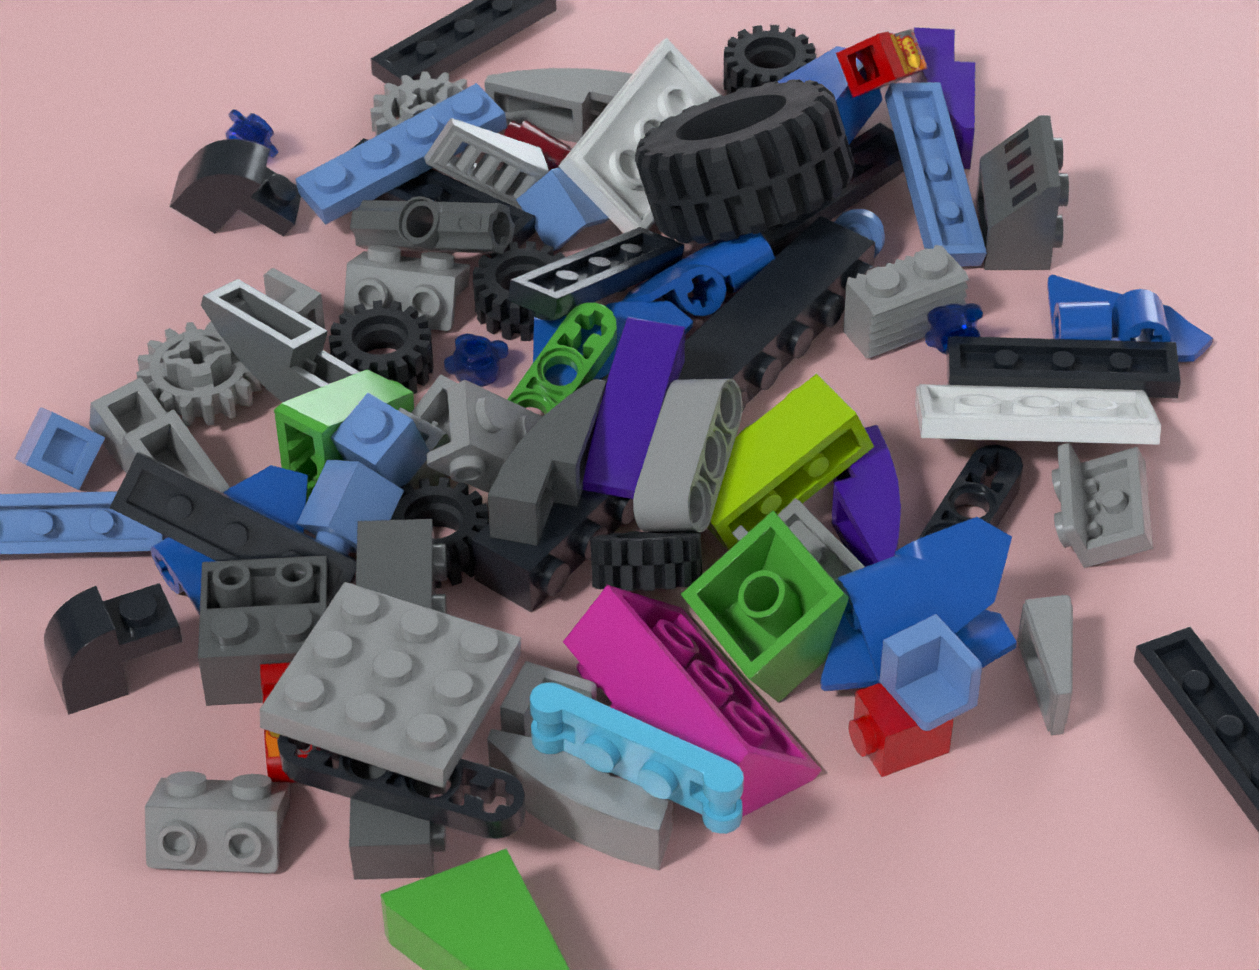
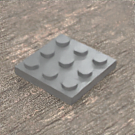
M344 582L259 709L260 728L444 788L521 654V637Z

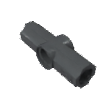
M422 196L413 197L408 201L362 200L361 205L352 211L350 229L355 236L356 246L362 249H368L369 246L385 245L397 247L401 251H428L451 255L455 252L503 254L508 244H511L513 241L515 227L510 216V208L504 204L436 202Z

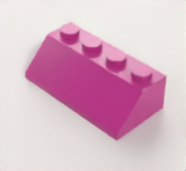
M607 585L564 639L563 643L579 661L576 664L577 671L584 679L594 682L596 687L602 689L612 702L609 707L739 766L744 777L743 793L740 797L743 807L742 817L813 781L822 771L681 607Z

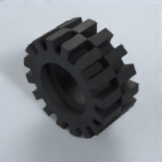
M770 24V31H763L762 25L753 26L752 34L746 29L739 31L738 39L732 36L728 40V46L724 48L723 88L726 90V95L735 93L739 89L750 86L751 88L759 87L764 83L781 80L816 59L814 44H808L809 38L804 34L796 37V30L790 27L784 33L779 32V25Z
M526 241V248L518 249L517 242H512L507 246L508 251L503 254L491 253V258L483 255L478 260L479 267H474L475 312H477L479 323L481 325L486 323V330L493 335L501 329L503 339L511 340L514 333H519L521 341H531L530 333H534V316L529 313V309L508 301L511 279L566 256L561 252L554 255V248L546 244L539 251L536 250V242Z
M382 300L372 301L373 309L366 310L363 303L354 306V316L347 311L343 312L339 316L340 324L334 322L330 328L329 345L332 356L360 372L367 369L388 380L399 382L406 389L413 391V395L418 392L417 384L425 386L428 383L429 373L433 374L434 368L431 327H428V320L424 315L418 317V310L409 306L402 312V302L392 301L390 308H383ZM380 348H390L396 350L391 353L379 355L367 353L371 350Z
M442 477L439 478L438 486H430L429 478L419 479V489L416 490L409 483L401 486L400 488L404 492L390 520L432 519L433 527H447L455 530L451 535L434 539V543H446L447 578H449L452 586L462 583L461 572L466 573L472 578L474 576L472 538L489 523L488 508L486 503L482 504V496L476 490L469 494L468 484L461 482L453 489L450 487V478ZM435 581V588H442L441 581Z
M631 531L628 533H609V535L601 534L590 537L592 588L604 589L607 585L626 591H634L636 589L647 591L659 588L675 589L676 587H689L702 575L700 532Z

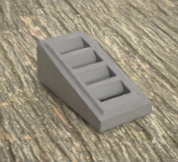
M450 118L424 157L427 165L521 210L522 208L516 199L549 172L541 148ZM462 141L468 144L460 157L453 156ZM481 152H485L478 164L474 163ZM501 161L504 162L502 168L499 171L496 170Z
M1068 595L1026 599L1022 607L1017 643L1047 731H1050L1051 735L1064 734L1072 697L1073 605Z

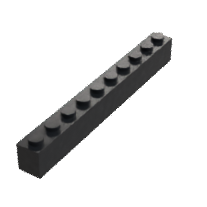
M819 216L685 341V361L678 380L734 379L741 391L743 413L746 404L761 390L769 389L776 381L779 373L794 358H801L809 349L812 341L826 327H833L839 321L845 310L846 282L848 277L857 278L858 273L866 275L867 270L876 268L874 267L875 242L827 218ZM583 490L577 507L553 502L538 546L490 537V525L488 523L472 538L474 580L527 611L532 612L549 595L554 596L560 592L566 584L568 577L586 559L591 560L590 537L601 534L609 535V533H614L622 524H629L635 519L633 499Z

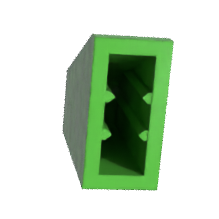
M366 369L282 402L274 409L281 467L308 475L306 503L326 461H344L330 437L364 396L370 393L396 410H399L401 407L411 413L414 410L413 391L406 389L399 382L388 380Z
M507 849L380 894L384 930L390 945L423 970H570Z

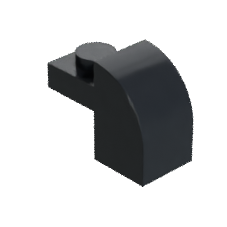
M226 139L210 143L201 148L179 171L170 207L213 233H216L237 210H240L284 237L296 223L301 196L298 193L297 185L293 184L287 177L277 174L266 167L270 149L247 140Z
M160 583L105 601L102 600L97 586L86 589L69 599L55 612L47 625L44 635V646L50 672L68 715L129 695L122 662L182 642L179 623Z

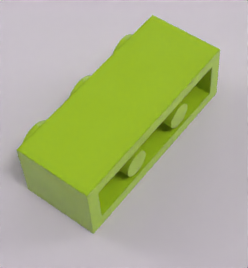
M817 373L799 388L792 390L780 403L756 422L745 427L735 438L713 514L707 527L727 551L739 542L732 532L740 525L749 533L769 513L775 511L779 514L795 498L803 504L874 448L857 413Z

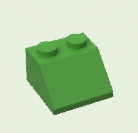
M775 511L769 513L681 593V596L748 679L778 703L825 662L849 599Z

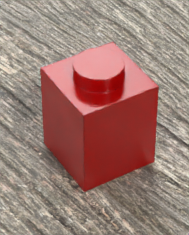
M877 683L856 691L854 719L849 721L848 728L851 741L858 754L862 757L868 755L880 776L884 777L950 753L954 718L929 731H924L881 683Z

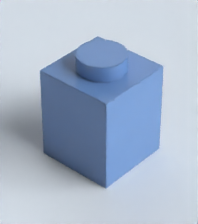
M370 393L364 396L330 437L344 461H359L398 487L407 484L427 460L426 454L430 452L413 419Z
M327 460L297 525L314 534L316 540L346 555L357 553L358 521L390 520L404 490L359 461Z

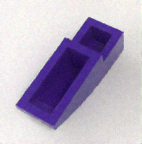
M914 27V34L927 69L911 76L912 83L940 82L963 168L971 169L975 131V62L955 61V29Z
M631 317L627 318L600 405L584 474L583 490L630 499L634 498L635 488L666 392L670 384L674 380H678L685 361L684 326Z
M878 425L865 428L874 448L833 479L831 524L842 544L865 567L895 556L899 542L901 502L898 477L890 450Z

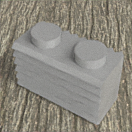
M934 245L933 249L925 248L915 252L914 257L906 255L905 260L896 259L895 264L887 263L886 267L877 266L867 270L866 275L858 273L857 278L848 277L846 282L843 332L865 358L868 359L965 322L963 306L966 305L964 298L967 297L965 290L968 289L966 283L969 280L967 272L943 246Z

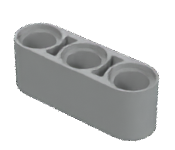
M734 379L674 380L670 384L633 498L635 520L642 531L703 532L708 527L742 417L741 391Z

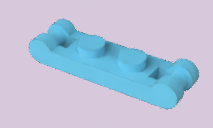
M553 682L543 683L532 690L530 694V714L534 720L531 724L532 744L539 752L557 754L565 751L584 760L597 771L615 774L641 786L647 793L656 798L669 799L702 814L704 825L712 832L726 834L735 831L740 826L743 809L740 797L743 793L744 777L742 770L735 763Z

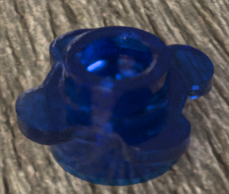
M235 109L228 113L229 118L234 124L225 133L227 139H240L258 143L270 149L269 157L272 158L279 153L270 140L274 135V131L263 118L255 113H250L245 117Z
M969 303L965 306L949 304L933 308L927 314L931 327L930 331L925 334L926 344L946 354L948 336L980 337L977 321L983 317L981 306Z
M462 334L455 339L456 349L453 355L445 358L444 368L449 374L455 375L459 382L467 380L480 387L490 385L499 376L500 360L506 358L509 354L508 345L501 340L490 341L483 336Z

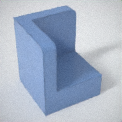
M560 167L551 169L516 199L523 211L535 216L534 228L543 243L553 247L554 251L563 247L584 228L602 224L609 220V217Z
M40 407L16 454L15 460L79 490L105 437Z
M937 614L883 640L880 683L922 730L929 731L978 705L982 673L981 662Z

